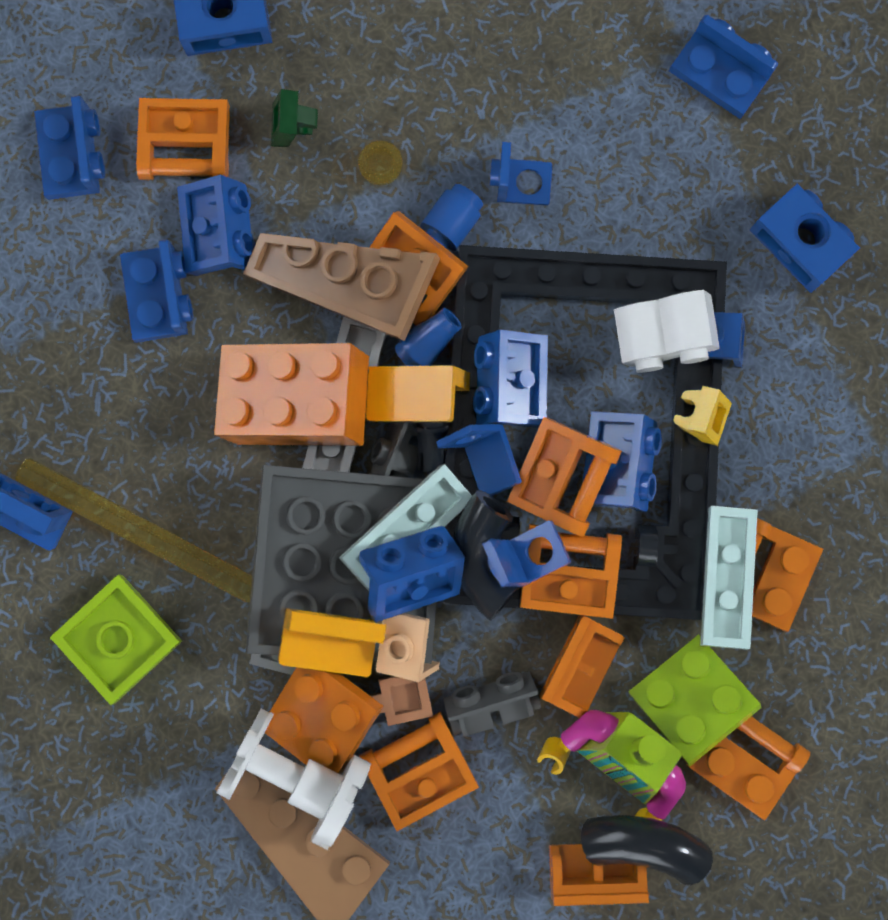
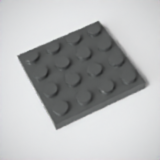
M262 465L246 652L248 654L279 655L286 608L374 620L368 611L369 591L339 557L424 479ZM436 602L406 612V614L430 620L424 662L432 664ZM379 643L375 645L373 661H377Z

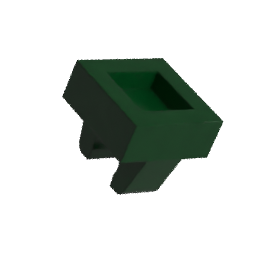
M281 89L272 104L271 146L289 147L296 135H312L313 129H317L318 109L299 105V91Z

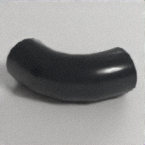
M477 490L468 501L454 528L453 540L465 556L461 589L479 612L491 621L512 599L520 587H501L499 581L490 570L488 556L482 543L489 539H500L504 530L513 520V517L501 502L488 493Z
M614 815L589 818L582 827L581 843L584 854L592 864L597 866L608 864L644 866L664 872L685 885L699 883L708 875L712 867L713 854L709 845L677 825L653 818Z

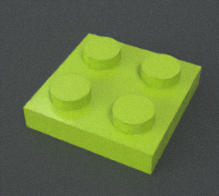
M117 575L50 637L110 705L116 704L182 642L180 637L123 575Z
M699 634L628 691L629 695L668 742L681 751V757L689 767L761 709L759 701L710 646H700L701 636Z

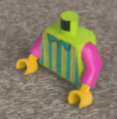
M590 710L584 713L561 733V738H547L537 759L538 763L544 758L555 760L556 762L550 773L557 775L563 771L570 752L577 751L643 804H647V808H641L635 816L662 821V819L668 816L686 789V781L682 770L676 765L682 756L681 751L630 712L605 713L599 710Z

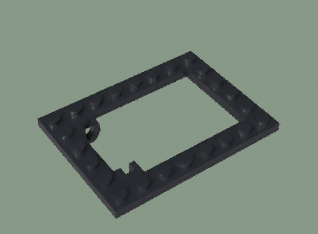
M459 245V259L469 267L457 282L455 316L460 321L462 328L453 338L452 365L470 372L469 391H455L454 419L452 422H448L447 436L466 426L477 425L476 413L473 408V397L477 389V367L474 363V351L480 336L499 330L501 295L635 304L659 300L675 294L705 290L711 294L714 312L725 313L727 262ZM680 357L675 358L667 526L638 524L635 527V539H639L638 555L634 556L633 570L619 569L614 615L702 620L708 508L716 506L719 444L716 446L701 442L698 438L678 427L673 419L675 415L689 417L694 412L695 405L687 404L681 398L684 391L701 390L702 386L721 390L723 359H707L701 362L682 364ZM465 447L446 448L445 465L473 496L478 490V486ZM464 509L445 526L452 538L454 536V528ZM512 516L513 520L502 533L501 540H511L520 535V517ZM584 567L603 570V568L598 567ZM521 587L504 608H520ZM460 589L459 595L437 602L475 606L462 589Z

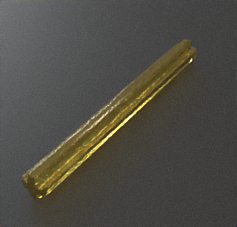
M31 458L25 459L17 469L16 480L24 486L245 603L250 602L251 574Z

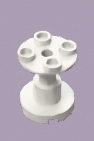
M261 709L244 738L217 794L230 800L245 770L291 793L287 803L319 819L310 842L328 850L335 842L354 806L353 801L358 791L357 788L362 789L371 763L353 755L341 775L311 759L303 767L259 744L274 715L272 712Z

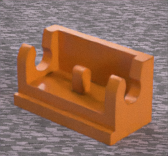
M579 615L539 697L580 718L584 713L588 712L625 637L584 615Z
M582 844L549 845L550 888L554 906L649 903L647 867L629 864L597 866L586 858Z

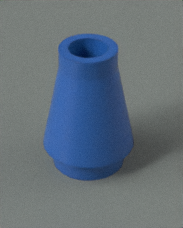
M443 308L436 315L411 328L405 341L400 340L395 345L396 353L406 366H432L452 337L462 328L461 323L450 310Z

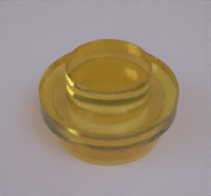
M381 140L366 145L361 151L358 160L362 176L368 182L375 185H386L396 180L401 173L403 164L398 148L390 142Z

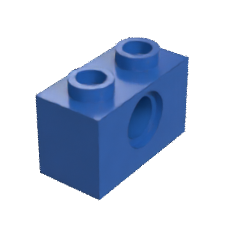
M174 0L179 40L187 56L273 43L266 0ZM222 8L232 9V12L227 17H213Z
M798 183L750 228L754 236L810 293L860 249L854 242L855 238L850 229L841 222H835L823 210V204L818 196L810 190H804ZM798 228H805L811 231L815 238V245L804 243L799 238Z

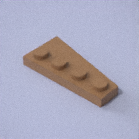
M260 233L243 274L250 279L405 341L440 257L436 253L420 252L419 254L402 252L394 248L380 247V249L359 247L351 243L338 242L333 244L317 242L314 239Z
M245 770L230 800L223 796L221 798L316 920H349L387 869L390 861L344 826L328 850L310 842L319 819L287 803L291 793ZM225 776L222 778V780H221V781L219 782V784L216 786V788H215L216 791H218V789H219V787H220V785H221L223 779L225 778Z

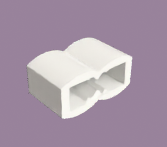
M705 290L675 294L659 300L645 301L614 309L622 364L630 367L635 366L638 373L660 370L664 368L663 361L680 357L682 364L705 361L709 359L708 352L720 349L712 297Z

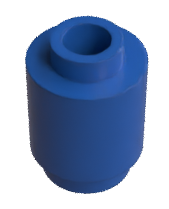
M455 184L451 190L443 192L420 226L446 249L456 251L481 217L479 211L483 207V202L467 187Z

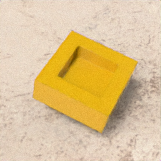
M702 386L701 390L684 391L681 398L687 404L695 405V409L689 417L675 415L674 423L682 430L698 438L701 442L718 446L732 403L719 389Z

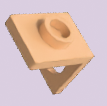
M406 613L382 620V623L386 624L384 644L379 643L376 672L420 682L439 670L440 662L424 663L430 620Z

